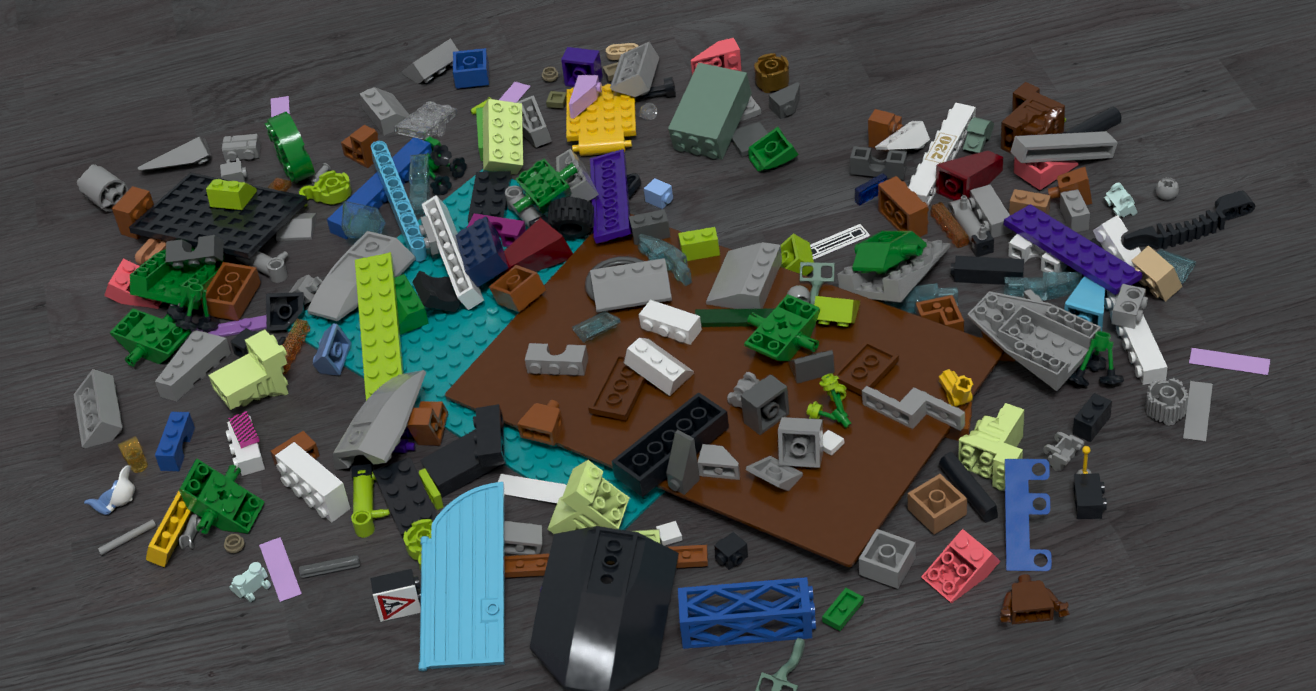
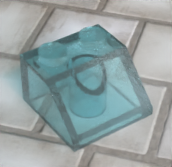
M344 201L342 229L346 236L361 238L367 231L382 234L386 222L378 208Z

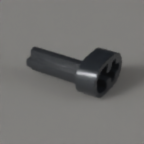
M673 77L664 78V85L650 87V91L641 96L642 99L667 95V97L676 96Z

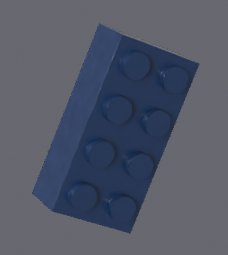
M486 216L476 220L473 225L462 229L456 235L465 272L477 287L509 268L498 231Z

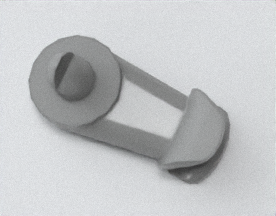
M196 514L190 517L184 535L179 538L182 550L186 546H190L191 549L194 548L192 541L196 533L199 532L196 526L201 520V517Z

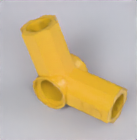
M950 369L943 371L939 376V382L946 391L949 404L956 407L971 402L973 399L971 393L973 382L971 378H967L964 375L958 377L955 371Z

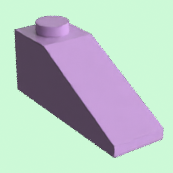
M578 75L569 102L571 118L577 117L597 100L599 93L602 92V83L599 82L598 75Z

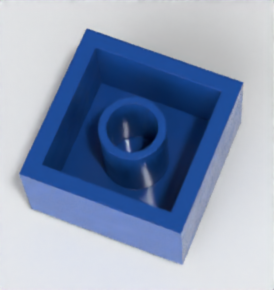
M486 48L453 52V76L456 88L489 85V62Z

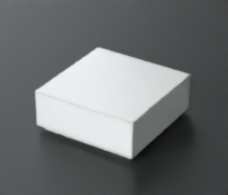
M830 430L823 434V451L831 456L845 444L844 438Z
M676 521L656 526V529H660L662 545L665 546L682 541V535Z

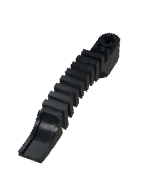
M1243 190L1227 194L1215 201V212L1205 211L1206 217L1203 214L1199 215V221L1193 218L1192 225L1189 221H1184L1183 228L1180 222L1175 223L1174 230L1171 223L1166 224L1165 231L1162 224L1158 223L1157 232L1153 226L1125 235L1123 247L1130 250L1137 247L1150 246L1155 250L1159 248L1164 250L1167 249V246L1176 247L1178 243L1182 245L1185 241L1192 242L1194 238L1197 240L1202 235L1206 237L1209 233H1216L1217 228L1224 230L1225 221L1250 214L1255 209V203Z

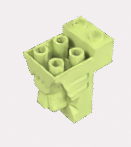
M266 330L245 340L249 354L208 375L213 389L230 410L240 405L246 406L251 401L260 400L268 395L272 397L288 394L286 387L288 382L282 374L284 372L283 366L287 364L285 358L287 352L282 345H278L274 335H269Z
M1005 403L1003 408L1000 409L997 418L984 416L982 420L977 421L974 431L959 439L958 459L968 471L992 479V487L1001 491H1005V459H1022L1023 449L1017 448L1023 438L1024 409Z
M587 460L573 468L564 494L558 500L548 530L556 534L594 526L619 529L629 497L602 477L604 471Z

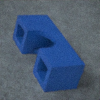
M190 412L170 413L155 453L160 471H180L185 457L182 444L183 442H190L195 429Z

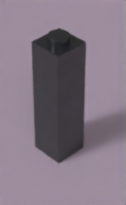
M956 256L955 263H951V274L954 275V282L1023 286L1024 259Z

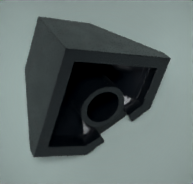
M304 292L266 293L267 331L286 330L303 313Z

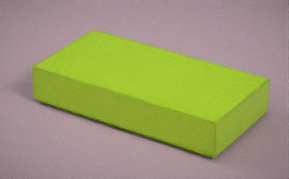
M425 468L418 472L419 477L435 509L444 508L441 494Z

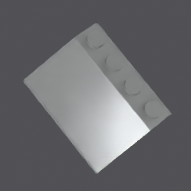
M762 242L728 251L706 300V304L733 309H763L782 263L781 245Z

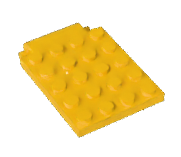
M611 84L602 86V92L599 93L596 101L577 117L571 118L569 102L574 87L567 89V142L579 141V145H572L573 152H579L580 156L608 154L622 149L625 152V147H632V141L625 140V137L636 136L635 97L613 91L610 88Z

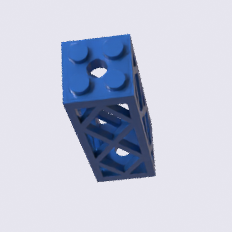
M807 577L678 588L679 619L683 649L797 640V638L809 639L812 638V629H816L813 587L808 586ZM789 586H799V587H797V589H795V588H792V587H789ZM771 589L787 595L774 602L758 599L759 596ZM740 590H751L745 594L734 592ZM697 594L688 599L687 595ZM714 594L730 600L718 607L701 603ZM772 620L789 623L776 632L760 627ZM716 624L733 628L719 637L704 631ZM746 632L755 634V635H752V636H740V637H737V636L742 635V634H744V633H746ZM691 637L697 638V639H700V640H691Z

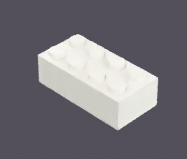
M295 442L275 455L278 463L276 467L282 476L280 478L284 486L292 488L295 495L302 497L310 508L314 507L322 518L326 517L332 523L350 510L343 482Z

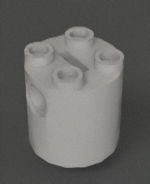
M91 165L81 178L77 180V186L81 194L105 211H112V207L128 191L125 182L108 172L105 168L97 165Z

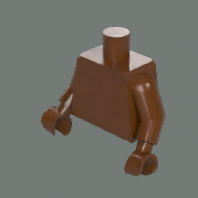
M1023 574L1018 577V583L1012 584V590L1007 592L1004 597L1000 611V622L1012 623L1013 625L1053 620L1054 610L1059 612V618L1070 615L1068 611L1069 604L1068 602L1062 603L1053 592L1045 587L1043 581H1031L1030 575Z

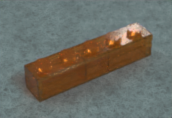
M942 202L933 204L930 214L940 224L942 230L946 232L957 248L969 245V236Z
M296 319L283 344L287 352L285 356L287 364L283 366V374H286L290 369L291 363L295 360L302 342H304L307 333L310 331V326L306 320Z

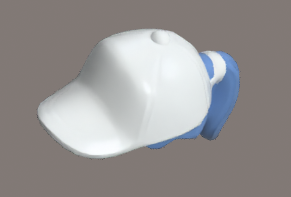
M127 465L121 470L119 479L99 499H88L84 501V504L92 506L103 515H109L115 507L126 505L129 501H132L135 486L128 479L131 466Z

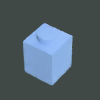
M654 178L644 188L645 202L663 209L673 199L672 186Z

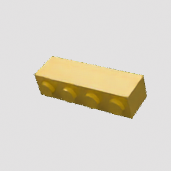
M179 491L152 538L146 555L147 561L164 568L178 544L180 536H182L190 517L194 514L188 510Z

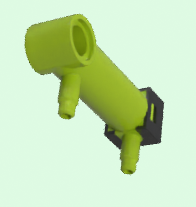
M372 464L352 466L351 476L353 480V514L351 520L355 534L362 538L373 534L375 530L373 518L390 515L388 509L373 510V487H375L376 479L373 475Z

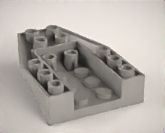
M922 239L927 244V247L923 248L922 255L910 256L908 260L899 262L898 266L891 267L886 273L877 274L876 271L861 273V271H853V266L846 267L844 271L837 274L839 288L869 299L901 302L951 247L950 243H942V240L931 242L927 241V239Z
M990 291L967 314V317L1008 355L1056 391L1083 363L1090 347L1091 339H1094L1095 332L1101 331L1100 326L1053 304Z

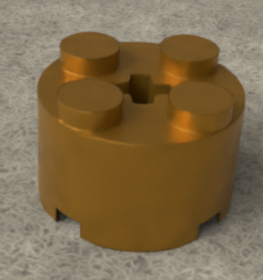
M773 53L760 56L757 63L755 62L754 64L756 85L764 93L788 87L789 63L787 58L782 55L777 57Z

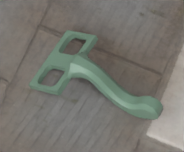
M800 262V282H810L812 284L810 304H815V296L819 295L820 288L824 282H834L835 263ZM804 266L813 267L812 278L802 277V268ZM822 267H832L831 278L821 277Z
M797 638L790 659L774 675L761 673L756 691H760L763 678L773 681L771 691H781L784 685L792 687L794 691H797L798 685L788 682L787 675L798 665L805 647L804 639Z

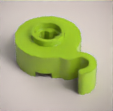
M328 171L319 176V180L317 183L315 182L314 186L302 187L299 194L307 196V200L314 199L316 202L337 204L346 200L351 195L352 189L349 177L345 172L341 174L335 171Z
M421 519L413 522L412 527L407 532H404L403 540L407 553L414 560H418L420 571L421 537L427 536L429 539L431 538L433 523L431 519Z

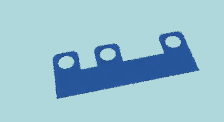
M1005 459L1006 571H1049L1052 567L1051 552L1049 550L1030 549L1029 514L1046 515L1050 512V496L1045 493H1029L1028 480H1047L1049 478V461L1046 459ZM1036 463H1041L1046 468L1045 473L1041 476H1037L1032 472V467ZM1038 497L1043 498L1046 501L1045 509L1036 510L1033 507L1034 499ZM1037 554H1044L1047 557L1048 562L1045 566L1039 567L1035 565L1034 557Z

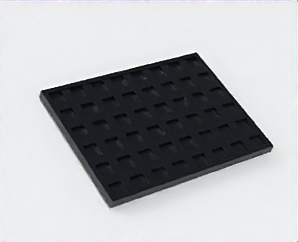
M190 172L136 220L129 229L132 234L164 241L184 240L196 248L198 237L215 235L224 240L223 254L250 259L308 200L307 196L251 185L257 189V192L243 210L210 207L206 188L213 180L221 178Z

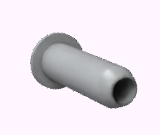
M322 164V168L312 178V184L315 185V182L317 183L321 174L331 170L328 164Z

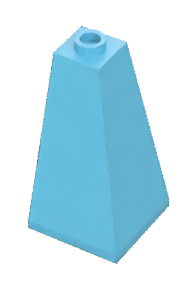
M1084 276L1065 302L1064 310L1100 326L1102 331L1105 288Z

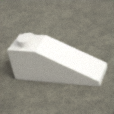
M910 121L875 146L876 150H918L923 148L930 138L923 121Z

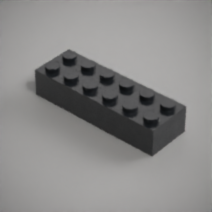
M698 392L612 460L614 477L638 495L644 497L667 478L666 472L675 432L679 430L694 438L697 454L701 451L702 444H710L729 428L727 411Z

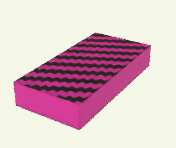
M247 411L228 418L241 448L259 442L258 435Z

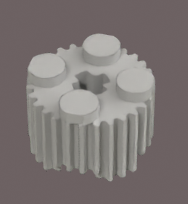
M1175 378L1168 381H1152L1148 386L1146 397L1147 416L1152 417V419L1155 418L1159 422L1163 421L1168 426L1174 425L1176 421L1184 417L1187 411L1188 393L1185 387H1183L1182 381L1179 382Z

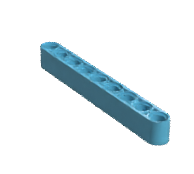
M383 141L373 142L371 145L373 163L406 246L416 259L414 261H423L427 257V249L423 240L424 236L420 234L418 221L388 147Z

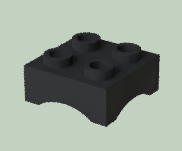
M422 271L417 273L413 280V285L422 304L427 308L456 312L461 301L454 293L450 277L435 278L428 276Z

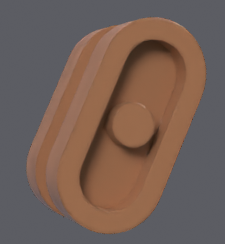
M149 238L136 252V263L141 266L155 253L165 250L167 241Z

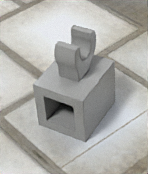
M236 158V162L232 163L228 159L226 161L227 164L220 165L222 179L245 182V178L248 177L246 167H242L239 158Z
M306 275L297 280L289 293L304 292L305 305L312 301L320 287L319 284L323 281L318 276L312 278L310 275Z

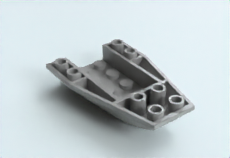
M367 231L336 262L327 274L309 305L308 313L339 321L358 307L356 259L391 252L393 256L394 277H398L416 259L415 256L397 238Z
M424 370L393 377L367 399L353 418L333 452V462L336 470L349 468L354 463L356 455H364L373 464L389 461L395 446L399 444L426 374Z

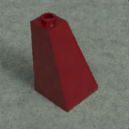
M988 150L937 164L936 193L953 201L961 199L963 195L970 198V190L989 185L1003 171V157Z
M540 218L504 250L509 268L498 274V276H503L515 265L537 272L567 261L573 252L564 237Z

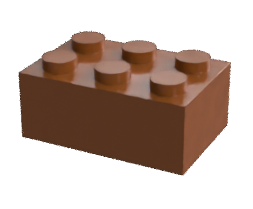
M897 176L878 184L879 212L898 231H913L919 237L928 234V205Z
M223 262L206 289L208 313L213 317L239 321L261 284L257 268Z

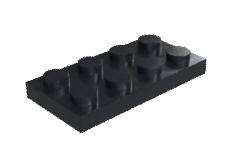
M511 171L476 172L468 224L473 214L505 218L507 210L505 190L511 185Z
M411 457L373 471L376 482L402 538H404V532H407L412 527L413 522L421 519H431L432 522L435 520L437 513Z

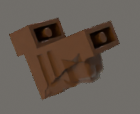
M1024 82L1013 92L1012 113L1001 122V149L1012 154L1011 148L1015 136L1063 133L1065 105L1041 95L1040 88Z

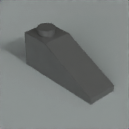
M677 430L666 473L668 486L673 491H678L685 495L700 480L694 438Z

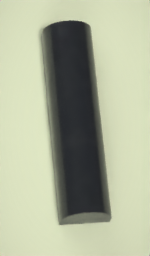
M1112 106L1061 134L1104 132L1121 123V113L1116 107Z
M950 451L940 459L939 466L984 521L989 522L998 518L995 502L953 452Z

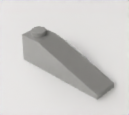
M197 137L139 166L138 169L139 171H147L196 163L200 165L208 161L211 153L206 139Z

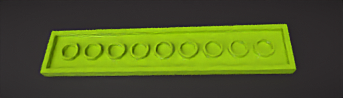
M391 252L355 260L366 401L384 383L397 375L403 374L394 266Z

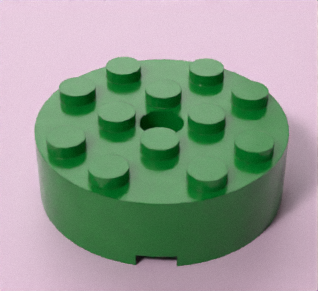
M286 111L267 119V123H264L268 131L267 135L275 145L276 156L279 163L283 165L287 178L289 177L290 181L296 184L315 176L310 156L304 148L305 144L290 114Z

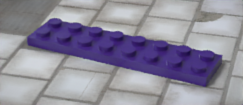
M622 149L590 158L591 180L599 194L592 199V205L594 206L593 230L595 242L597 244L618 237H625L631 234L625 152Z
M1031 204L1004 219V226L1114 295L1120 292L1122 284L1133 285L1142 279V272L1136 271L1134 267Z

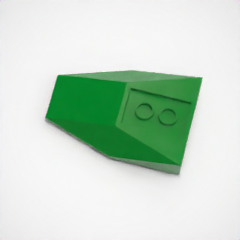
M166 249L155 253L130 274V295L178 305L182 301L187 285L198 283L203 286V290L208 288L222 263L225 262L227 254H223V261L216 262L213 265L200 264L198 267L184 266L183 269H174L173 266L165 263ZM188 297L184 304L185 307H189L190 301L188 300ZM201 301L194 303L193 309L198 310Z

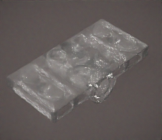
M432 101L426 102L394 126V133L423 140L430 135L441 137L445 131V124L457 115V108H453L450 105H439Z

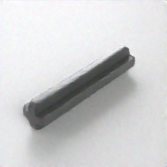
M358 555L303 565L299 567V575L301 578L356 568L360 566V559Z

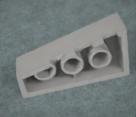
M571 149L556 157V171L560 172L570 163H573L578 170V173H575L566 180L572 191V194L568 197H578L589 201L599 195L583 162Z
M194 330L156 379L155 383L160 397L178 401L194 387V382L199 379L202 380L206 376V372L210 368L217 367L223 357L227 358L231 354L227 338Z

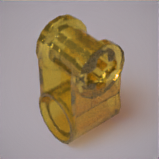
M136 436L117 444L133 472L139 473L147 468V460L143 455V450Z

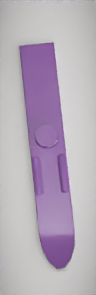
M266 315L218 324L217 329L206 333L225 337L239 334L245 328L251 331L267 329Z

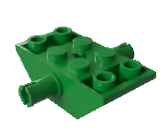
M545 159L537 161L533 167L523 171L515 179L526 193V196L513 204L519 214L532 204L542 214L546 213L552 201L568 197L572 194L566 180L575 173H578V170L573 163H570L560 172H556Z
M880 231L855 245L856 257L852 267L853 271H861V273L876 271L877 274L886 273L889 268L898 266L899 262L908 260L910 256L922 255L923 248L927 247V244L913 231Z
M787 294L767 318L759 316L754 312L749 315L747 323L758 328L746 340L744 346L778 361H790L801 347L815 352V349L817 350L819 346V341L810 337L819 316L820 308Z
M133 308L110 331V334L130 353L125 357V362L134 367L141 358L157 364L162 363L174 353L192 331L176 326L174 324L176 321L168 314L161 319Z
M196 459L179 488V492L188 510L201 517L196 529L200 531L203 527L202 534H207L211 525L216 526L222 531L248 533L265 502L235 483L238 475L241 473L239 467L236 472L234 471L237 467L236 465H230L224 476L199 459Z

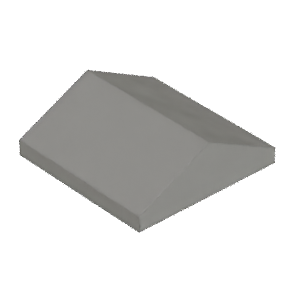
M295 214L276 232V240H312L317 214Z
M772 456L746 467L748 472L787 491L803 476L802 472L791 466L779 465V460Z

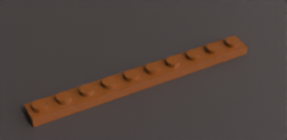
M707 545L668 547L679 553L676 568L708 566ZM549 554L505 556V578L544 576ZM612 561L606 562V564L608 565L616 564Z

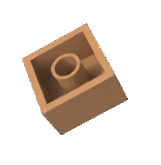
M939 474L908 493V510L933 534H936L967 515V498L946 478Z

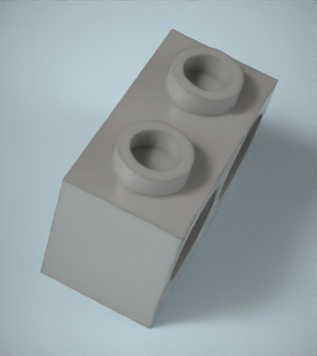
M1122 284L1113 308L1112 324L1135 329L1137 321L1141 322L1142 308L1146 309L1148 297H1145V288Z

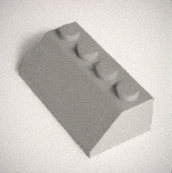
M650 42L621 54L610 86L611 90L633 97L643 96L650 91L659 61V56Z
M665 258L590 270L597 312L646 305L650 300L656 302L672 300Z
M92 369L74 393L83 448L113 441L123 428L113 375Z

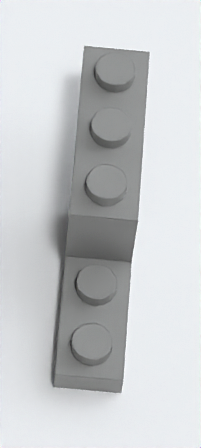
M868 386L862 390L863 405L911 429L926 414L960 431L965 426L964 411L916 388H913L901 402Z

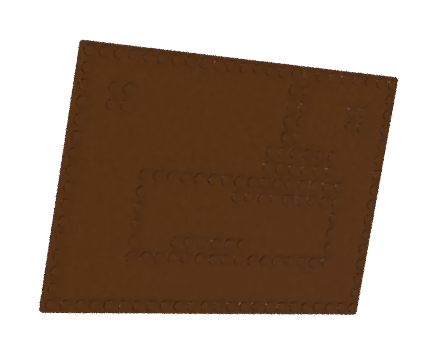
M670 227L669 238L636 245L634 244L632 234L596 244L593 231L544 285L546 291L515 316L445 393L446 399L474 411L478 407L499 404L504 423L517 429L518 422L534 404L547 405L550 400H555L560 405L559 409L563 419L555 445L613 469V459L699 392L727 411L729 428L708 445L723 446L739 463L740 480L699 476L700 480L685 495L678 491H673L668 486L667 478L656 487L846 567L854 565L875 531L884 523L952 427L926 414L911 429L863 405L862 395L846 388V397L842 400V404L852 424L845 429L842 423H838L837 420L834 421L828 417L820 416L819 419L823 420V434L830 430L844 438L845 443L832 456L823 451L820 468L791 466L802 472L803 476L789 491L781 489L746 470L747 466L769 456L779 460L778 428L780 421L759 435L744 423L742 408L734 407L733 404L728 403V394L734 392L735 386L740 379L744 378L743 376L746 372L753 373L759 381L771 374L787 386L790 412L786 416L787 418L809 419L810 416L807 415V409L809 404H813L815 401L823 405L822 411L830 414L837 407L835 402L827 395V391H824L823 387L819 384L822 377L797 384L788 361H778L745 347L744 343L758 328L756 326L701 327V332L689 345L642 329L639 313L646 305L597 312L595 301L589 297L585 289L586 277L589 271L598 263L618 256L635 257L643 261L665 258L672 300L659 303L695 314V309H733L706 304L728 251L732 249L719 245V256L683 262L678 233L682 232ZM780 267L763 309L776 308L786 297L791 287L804 286L811 293L812 284L810 282H800L799 273ZM823 283L818 296L860 300L855 323H849V327L837 326L836 321H830V325L818 324L817 320L810 337L819 341L817 350L815 349V352L801 347L791 360L832 350L834 369L836 371L868 340L899 355V361L873 387L874 390H878L880 393L901 402L913 388H916L949 404L946 391L939 382V376L943 371L950 369L955 371L958 377L964 375L967 378H971L973 382L971 389L973 398L1005 351L996 343ZM638 338L651 340L694 371V374L670 396L646 380L626 421L589 413L588 407L616 353L626 355L627 348ZM529 343L548 344L551 355L562 354L566 350L567 345H586L588 363L585 375L527 373L525 357ZM968 403L956 407L963 411ZM698 452V453L696 454V456H697V463H698V459H699L700 452Z

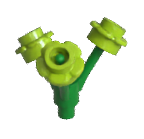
M832 373L826 374L821 378L822 380L819 384L823 387L824 391H827V395L835 402L837 408L830 414L822 411L823 405L815 401L813 404H809L807 415L810 416L809 419H819L820 416H825L834 421L837 420L846 429L852 424L842 404V400L846 397V387L838 383V376H833Z

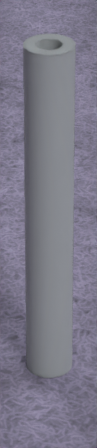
M152 519L99 547L98 551L103 555L156 527V524Z

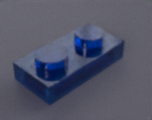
M882 173L855 188V203L860 206L878 196V184L888 180L887 176Z

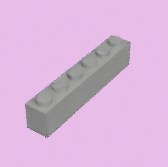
M1107 131L1015 136L1011 153L1020 163L1113 158L1118 142Z

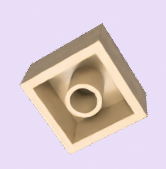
M1147 246L1131 260L1135 270L1143 273L1139 283L1143 287L1148 286L1150 292L1156 298L1160 297L1167 301L1182 288L1174 267L1150 246Z

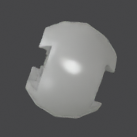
M1162 178L1156 185V194L1162 200H1173L1178 195L1179 185L1172 178Z
M804 286L791 287L787 292L791 296L810 303V292Z

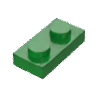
M845 588L824 613L822 622L841 631L864 603V597Z

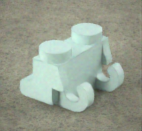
M1115 183L1104 197L1105 202L1109 207L1111 205L1114 206L1113 211L1116 216L1125 217L1128 214H1137L1135 202L1131 195L1127 193L1121 183Z
M254 562L250 564L249 569L242 575H237L233 578L232 585L229 588L239 598L244 596L252 602L255 600L252 593L261 586L268 589L271 587V584L268 580L264 581L268 577L265 569L261 567L260 563Z

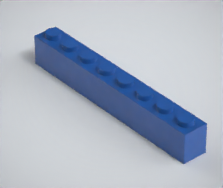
M413 137L392 157L403 185L421 169L426 153L431 154L432 152L431 143ZM377 172L327 219L330 233L347 240L370 216L388 201Z

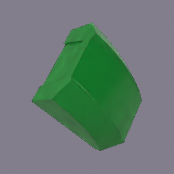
M779 127L773 129L748 149L749 160L758 172L782 165L799 155Z

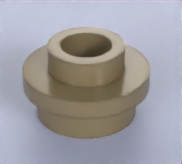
M546 67L542 73V79L548 82L556 80L559 76L558 71L554 67Z
M238 534L228 535L224 542V548L229 553H237L245 545L244 539Z

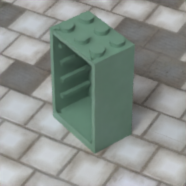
M703 63L697 64L668 127L674 149L680 152L685 151L694 155H703L712 159L723 160L752 94L746 72Z

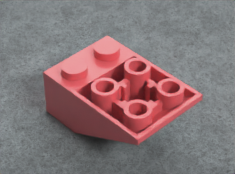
M734 38L718 41L690 60L692 75L698 63L742 71L740 48Z
M1014 157V173L1039 190L1055 181L1059 175L1067 173L1078 166V162L1075 160L1020 163Z
M123 258L109 281L104 296L120 304L158 309L162 301L130 295V274L140 266Z
M962 529L921 578L948 601L953 603L987 578L1000 563V560Z

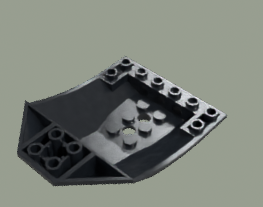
M594 526L554 534L534 620L530 650L564 689L572 691H619L658 669L679 553L639 532ZM612 561L616 564L608 565L606 564V562ZM609 577L613 582L604 584L601 582V579Z

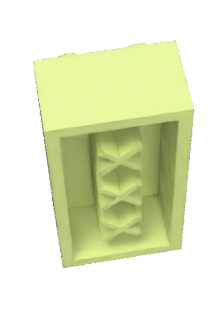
M488 99L483 107V170L492 172L511 171V174L517 175L523 166L522 103Z

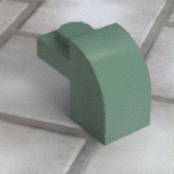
M977 117L972 118L967 128L968 134L963 150L972 153L982 152L985 141H990L995 124L989 120Z

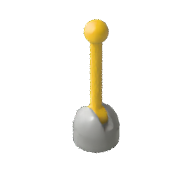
M1088 446L1082 448L1084 453L1083 469H1079L1076 474H1092L1087 469L1088 454L1091 451Z

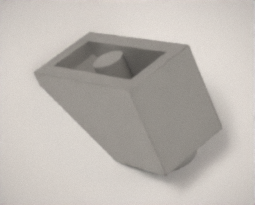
M702 444L698 459L699 476L740 480L739 463L723 446Z

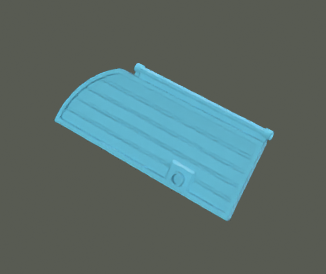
M496 482L471 489L454 499L433 521L431 538L429 539L427 536L421 537L419 671H427V668L505 665L504 482Z

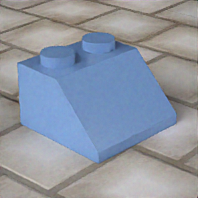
M332 324L325 330L322 339L319 341L317 353L313 358V366L320 374L340 376L351 341L338 324Z

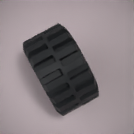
M578 197L556 199L548 207V224L564 238L584 237L593 231L594 206L587 200Z

